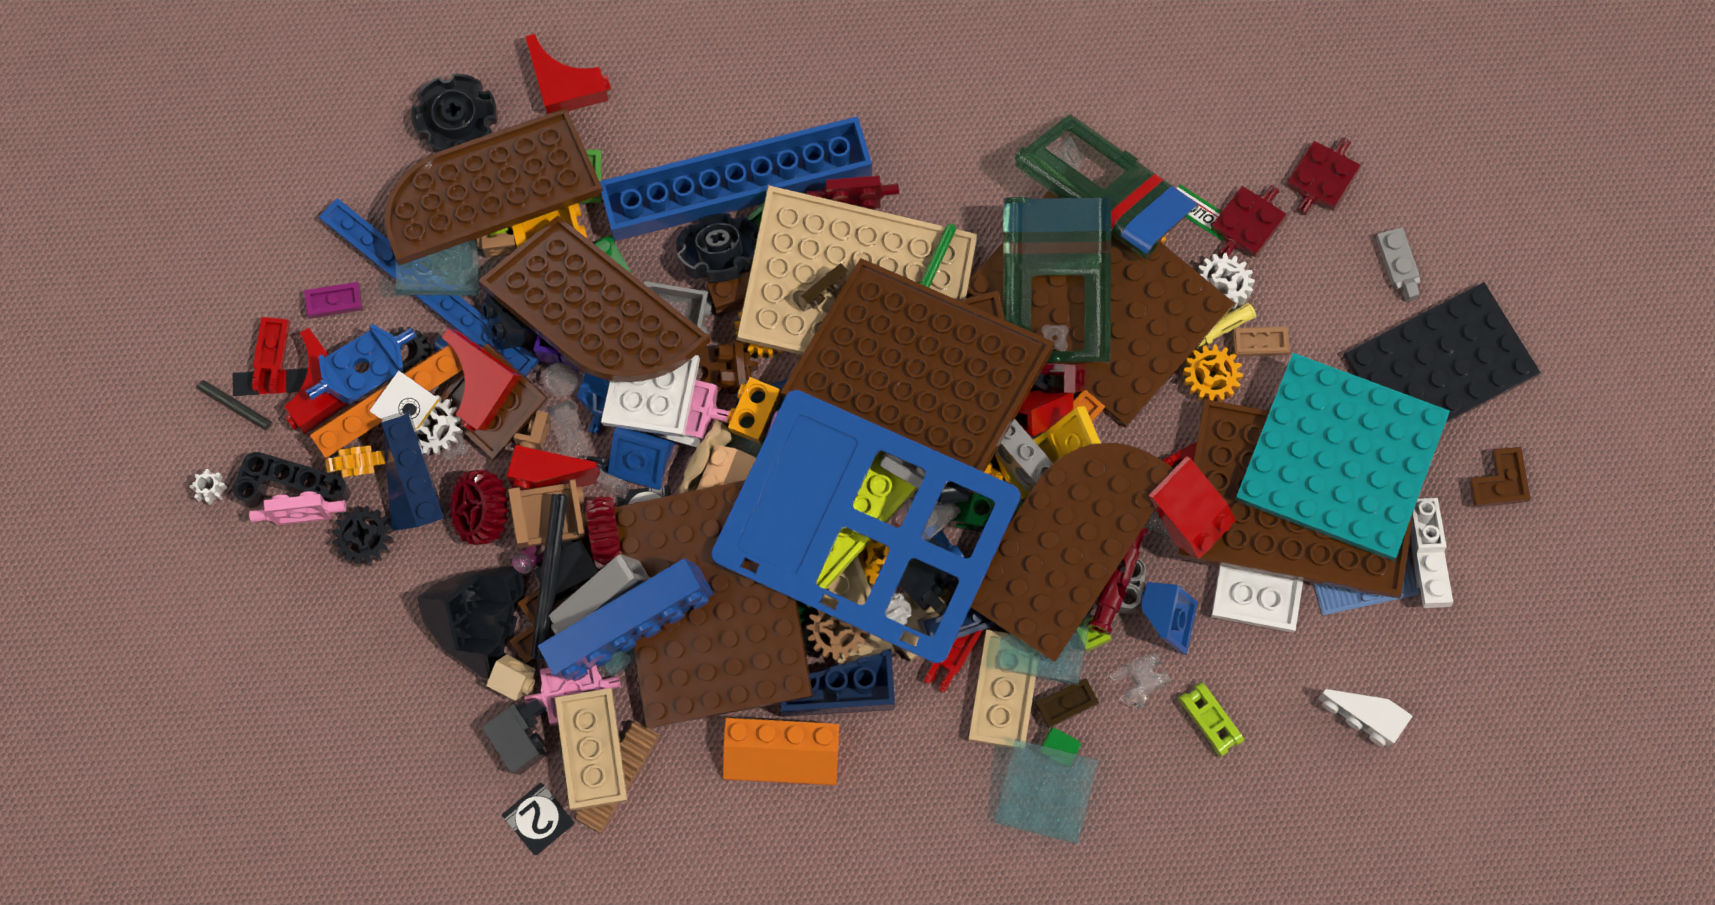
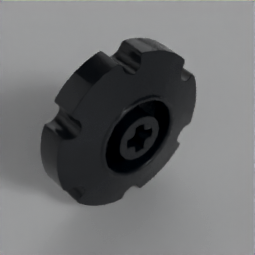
M453 73L451 79L444 81L440 76L431 80L417 94L420 104L412 107V123L420 140L428 139L426 142L428 148L437 153L491 134L492 130L489 126L498 122V110L491 91L483 92L481 81L465 74Z
M728 213L704 216L700 218V223L696 225L689 224L679 234L676 241L679 265L688 276L694 279L706 277L708 282L712 283L737 279L740 272L751 270L759 229L752 221L743 216L731 218V215Z

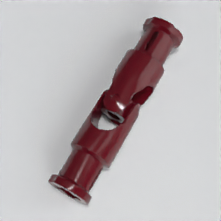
M1146 528L1142 529L1095 603L1097 608L1094 617L1087 625L1091 630L1105 635L1111 634L1112 629L1110 627L1115 613H1119L1126 594V588L1130 583L1140 556L1139 547L1143 537L1148 534ZM1123 566H1125L1124 573L1119 571V569Z

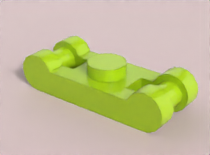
M1203 682L1196 684L1194 690L1187 694L1185 692L1178 697L1180 704L1188 711L1220 757L1227 754L1228 749L1233 745L1238 746L1244 742L1242 734ZM1202 699L1206 705L1199 709L1195 702ZM1224 728L1228 736L1221 740L1217 732Z

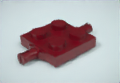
M1342 137L1335 149L1313 141L1287 183V187L1295 190L1303 197L1302 202L1296 209L1298 213L1302 211V215H1306L1313 203L1323 205L1333 211L1335 210L1361 167L1360 164L1344 155L1351 145L1348 139L1346 140V138Z
M880 175L826 180V186L823 190L807 191V194L875 210V208H880L883 196L899 195L898 183L882 185Z
M1270 185L1264 195L1261 196L1242 186L1211 226V229L1221 235L1226 241L1225 245L1218 252L1221 258L1224 253H1227L1229 257L1235 248L1243 250L1256 258L1286 219L1287 214L1275 207L1271 202L1280 192L1277 187L1274 189V185Z

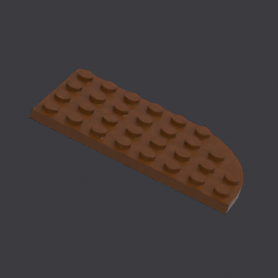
M567 108L439 151L422 159L412 166L394 186L386 205L385 227L391 248L400 266L602 195L603 188Z
M558 215L478 280L479 286L571 363L581 370L602 379L618 382H637L664 376L683 366L710 343L709 335Z
M1118 443L1088 445L1069 452L1058 459L1043 473L1007 527L971 607L1056 662L1156 508L1149 495L1174 468L1147 451Z

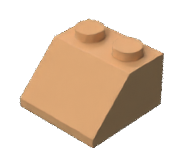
M715 444L697 490L746 480L756 457L735 448Z

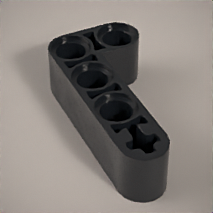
M251 452L244 458L233 487L235 497L247 508H254L261 504L268 486L298 495L303 492H316L328 502L343 500L348 502L351 495L349 486L342 477L336 474L261 452ZM264 463L262 470L252 472L255 464ZM290 470V474L286 479H278L282 471ZM316 478L313 486L304 487L307 479ZM338 486L341 488L340 491H335L334 494L328 489L337 490ZM254 488V493L250 497H243L246 489Z

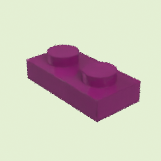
M358 282L304 290L309 319L363 310L361 290Z

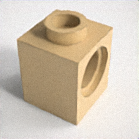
M505 655L496 661L486 686L516 701L523 695H528L535 684V680L532 678L536 669L509 655Z

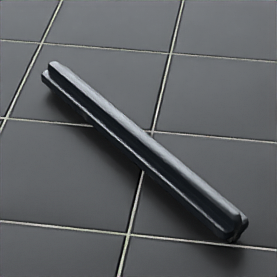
M558 493L551 495L531 650V659L544 661L545 658L538 645L550 638L552 621L548 615L553 612L567 505V496Z

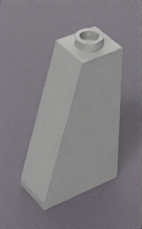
M621 554L615 557L548 615L553 622L551 625L555 634L560 633L649 580L650 577L640 561Z

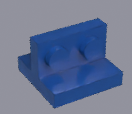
M616 427L613 433L608 476L660 490L663 485L665 468L673 453L675 442Z

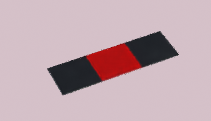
M308 368L282 370L277 393L270 392L269 390L271 372L263 371V383L260 391H253L252 389L254 372L233 373V396L299 392L305 381Z

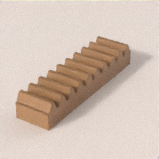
M637 721L631 724L624 740L620 742L627 791L660 738L658 733L646 728V726ZM620 803L581 809L578 811L576 819L602 834Z

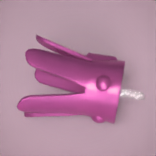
M539 546L528 547L526 550L522 548L518 554L513 556L512 564L518 572L526 574L543 560L544 552L534 556Z

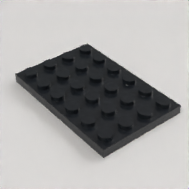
M1485 282L1344 354V358L1355 376L1449 410L1446 423L1532 380L1541 373Z

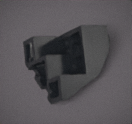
M514 566L463 573L432 585L417 598L423 623L441 648L481 677L489 679L496 661L508 655L504 652L507 638L513 637L518 617L514 616L517 602L524 598L526 590L522 573L518 572Z

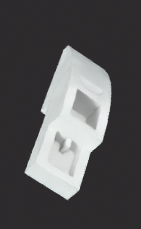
M1438 498L1417 499L1411 526V545L1417 588H1420L1423 608L1451 607L1453 598L1444 553L1446 541Z

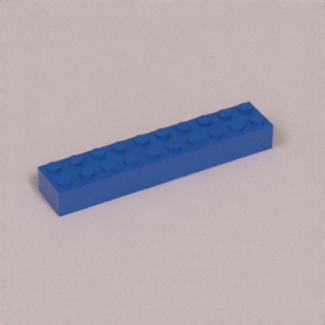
M856 116L602 180L600 184L603 188L601 192L615 242L694 222L704 216L729 213L763 204L768 186L804 194L807 191L825 188L826 180L872 176V162L859 118Z

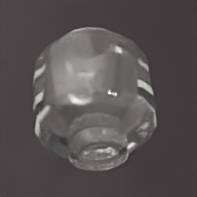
M557 362L546 368L542 382L549 394L555 397H566L572 395L577 390L580 384V376L578 370L572 365L565 362Z

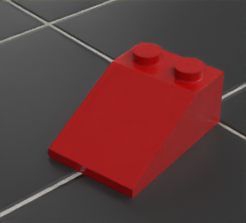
M515 445L507 474L512 488H520V491L567 484L573 479L576 481V487H584L600 483L602 478L597 462Z
M1187 456L1149 495L1175 546L1198 560L1212 548L1213 544L1236 521L1227 502L1192 459Z

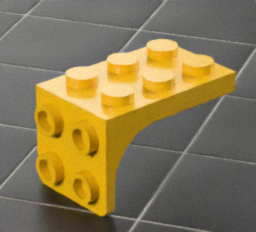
M1085 406L1076 407L1042 435L1033 439L1052 463H1055L1058 459L1076 449L1101 443ZM996 456L1006 482L1018 488L1020 500H1026L1029 493Z

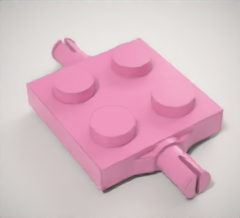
M696 380L685 430L686 436L704 439L706 428L711 418L725 422L728 421L727 416H729L730 411L714 408L717 385Z
M303 492L298 497L290 498L288 495H275L272 497V500H264V510L249 511V517L251 522L267 520L274 522L276 525L331 519V513L346 512L345 500L328 502L316 492Z
M597 665L587 670L588 674L577 681L554 676L550 668L540 669L542 680L541 693L524 696L527 705L536 699H541L548 708L549 723L553 726L559 724L555 697L609 688H621L619 676L602 680L598 673Z

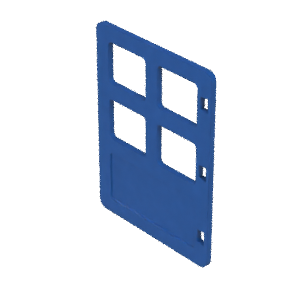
M793 390L786 395L716 541L712 550V557L717 564L930 662L942 663L947 659L1019 504L1020 492L1012 484L809 394ZM878 452H885L926 472L905 520L900 527L889 525L853 508V503ZM948 482L955 483L995 502V506L973 554L968 559L922 539V533L945 484ZM843 528L853 530L888 546L890 549L868 599L863 605L854 603L817 585L818 577ZM745 558L760 564L757 573L741 567ZM912 559H917L959 579V584L935 635L931 637L886 617L887 608L909 561ZM824 594L839 601L836 610L820 603ZM904 631L919 637L917 646L900 640Z

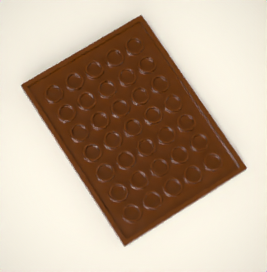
M1069 167L1041 199H1094L1107 197L1074 169ZM1111 201L1112 211L1117 205ZM1124 213L1110 231L1011 232L1003 242L1066 243L1111 241V252L1056 254L1003 253L1002 242L969 280L967 292L975 297L999 291L1007 322L1055 343V348L1048 358L1049 362L1086 363V390L1126 427L1130 425L1235 304L1159 240L1154 243L1146 254L1121 236L1122 232L1133 220L1127 213Z
M860 258L781 390V394L785 398L793 390L802 391L985 472L1055 348V343Z
M1204 399L1193 462L1227 502L1236 521L1199 560L1178 548L1177 557L1400 599L1413 513L1396 559L1391 561L1235 501L1270 411Z
M746 480L614 507L622 555L640 561L650 578L685 558L700 567L714 593L712 597L708 598L709 602L699 609L691 608L684 613L685 617L673 624L668 622L659 627L661 631L650 638H645L644 636L636 641L637 645L634 647L646 728H656L813 697L797 600L717 564L712 557V550ZM745 558L741 567L757 573L760 564Z

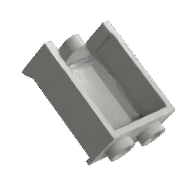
M644 281L647 287L708 334V327L704 325L706 317H711L713 302L709 301L708 291Z

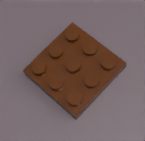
M486 343L482 348L520 374L521 378L486 430H475L473 432L461 423L457 424V427L463 430L492 459H497L513 440L514 434L522 430L537 410L547 401L548 397L490 343ZM464 371L458 375L440 396L441 403L446 399L451 402L450 408L456 407L459 409L465 389ZM439 409L445 416H448L445 411Z

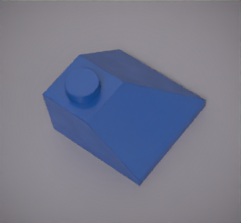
M1147 582L1145 591L1141 594V609L1160 637L1179 653L1187 655L1198 602L1179 585Z

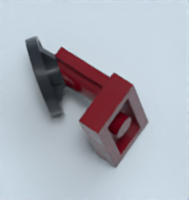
M1046 363L1034 383L1048 391L1051 384L1047 380L1046 375H1064V393L1085 391L1086 363Z

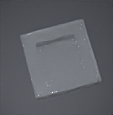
M602 471L596 480L600 489L624 499L630 490L626 481Z

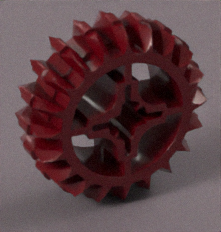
M485 470L464 472L463 476L458 477L457 483L453 484L454 492L449 494L451 503L448 504L451 507L449 516L453 519L451 526L456 527L455 534L459 535L461 540L468 542V544L482 545L493 543L495 539L500 538V532L505 531L504 523L509 522L506 517L507 512L510 511L507 508L509 499L505 496L507 488L502 487L503 482L497 479L496 474Z
M599 496L587 500L585 508L593 560L599 571L621 554L614 509L615 503L610 496Z

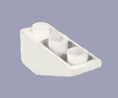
M1325 689L1318 698L1323 702L1322 706L1333 714L1338 712L1346 718V723L1356 730L1362 729L1368 733L1370 740L1380 747L1386 746L1389 748L1392 746L1412 718L1411 714L1389 699Z

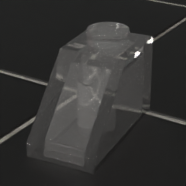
M573 399L548 407L547 411L562 455L586 460L587 456H592Z

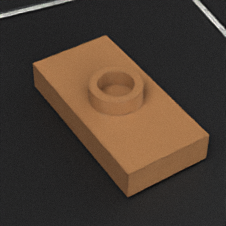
M1288 327L1234 328L1232 331L1234 354L1237 355L1236 357L1286 356L1290 353Z

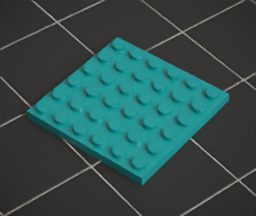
M1292 353L1235 501L1394 561L1450 411Z

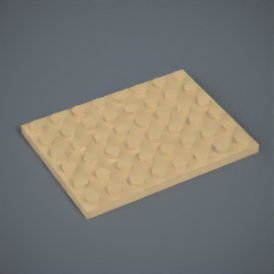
M768 186L736 340L803 355L843 286L835 293L832 290L824 295L826 299L817 308L809 307L803 312L797 305V302L805 291L840 263L848 270L844 278L846 282L860 258L920 283L946 227ZM956 229L932 281L931 289L957 300L966 299L977 234Z

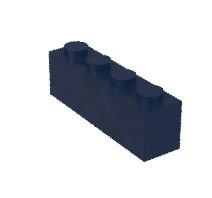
M410 410L382 418L391 527L394 531L410 529L444 519V510Z
M891 649L884 650L881 653L865 656L856 661L843 665L839 664L817 673H810L813 697L781 703L782 717L895 710Z

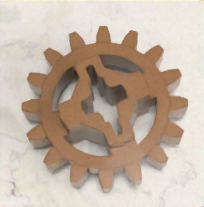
M826 600V606L836 610L839 601H836V605H832L829 600ZM817 610L819 612L817 616H809L814 625H808L807 630L814 634L809 636L808 640L810 642L817 641L814 650L818 652L824 649L822 656L826 659L832 653L835 661L839 660L840 654H843L848 660L850 659V651L853 650L858 654L860 651L857 645L859 643L866 644L862 634L868 633L834 617H831L826 622H822L828 614ZM840 623L847 630L840 631L839 636H836L831 630ZM820 635L831 638V647L822 641ZM854 637L848 645L844 646V642L848 638Z

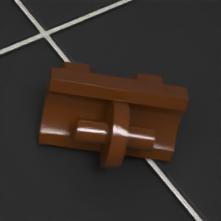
M734 339L729 344L718 345L713 350L715 362H726L727 370L720 369L716 372V385L728 388L729 394L738 393L742 383H746L749 377L752 378L751 372L759 369L758 362L750 361V354L743 353L742 341Z

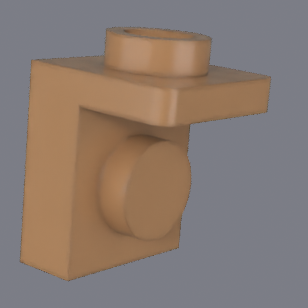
M499 233L489 238V235L477 238L478 249H483L486 258L510 255L517 249L514 235Z
M537 410L536 418H531L528 427V434L531 435L515 433L513 439L516 445L543 451L551 423L549 414Z

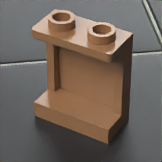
M575 479L570 480L567 484L520 491V488L508 489L517 549L545 545L551 495L555 493L567 496L562 542L584 538V530H588L586 513L581 514L579 504L584 503L582 486L576 487Z

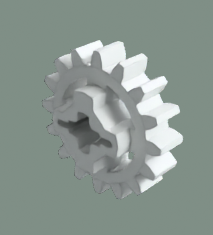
M1227 253L1223 254L1222 259L1213 254L1211 261L1205 258L1202 266L1199 265L1197 272L1235 303L1232 309H1236L1238 303L1244 305L1246 299L1250 297L1253 291L1252 287L1255 280L1250 278L1253 272L1252 270L1244 269L1247 264L1246 262L1237 263V256L1230 260ZM1210 272H1212L1213 274H1212L1211 277L1208 279V274H1209ZM1241 284V289L1237 292L1236 289Z
M439 395L435 396L440 399L420 428L416 429L418 434H426L429 443L420 440L425 455H429L431 449H433L436 455H440V448L442 447L449 451L450 446L448 443L453 442L457 444L458 440L454 435L455 433L460 434L463 431L457 427V424H460L462 421L460 417H455L458 409L456 407L450 408L451 402L448 399L441 403L442 400ZM435 408L442 409L448 416L437 415ZM432 419L438 423L434 425L433 432L427 427L431 425ZM449 429L446 436L442 439L441 436Z

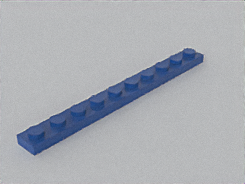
M336 198L320 215L319 218L324 224L453 328L477 345L483 347L486 343H490L526 377L539 363V360L523 346L502 350L498 339L496 340L493 337L489 320L485 319L483 314L417 261L414 260L399 266L389 239L341 200Z

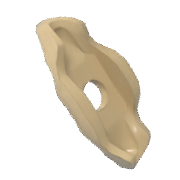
M713 419L705 439L697 446L687 469H685L684 480L678 488L677 494L697 490L715 444L726 447L732 441L731 432L721 420Z

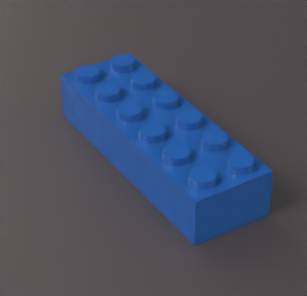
M684 558L541 643L538 647L554 676L577 681L588 674L587 670L595 665L601 667L612 660L611 656L621 651L624 653L637 645V640L644 636L645 638H650L661 631L659 627L664 624L678 622L685 617L684 613L691 608L699 609L709 602L708 598L712 597L714 593L700 567Z

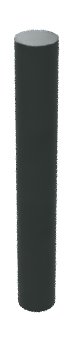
M203 380L199 384L198 389L264 430L269 429L271 426V420L207 381Z

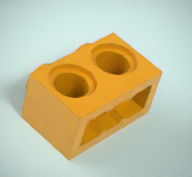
M749 377L747 384L743 382L738 391L737 398L740 400L736 409L732 407L730 410L728 421L726 422L729 424L730 432L761 445L769 420L782 396L781 390ZM755 392H763L765 399L761 403L751 401V396ZM746 416L755 419L753 426L750 428L740 426L741 420Z

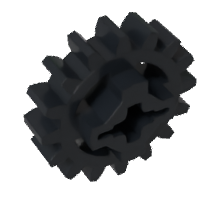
M357 506L354 507V514L352 515L344 512L346 519L344 521L337 519L336 523L340 528L332 530L333 535L338 537V539L332 541L335 547H340L336 551L340 557L345 556L344 560L348 564L355 559L357 567H361L363 561L372 566V559L374 558L381 562L382 557L380 554L382 552H390L386 544L394 543L393 538L388 535L394 532L391 526H386L389 523L386 516L381 517V512L378 509L371 513L369 506H365L363 512H360ZM365 520L373 521V522H375L376 524H378L379 526H376L375 524H374V525H368V524L365 522ZM362 528L367 533L364 537V544L360 541ZM348 547H357L361 553L353 552Z

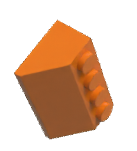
M726 718L723 780L836 786L839 724Z

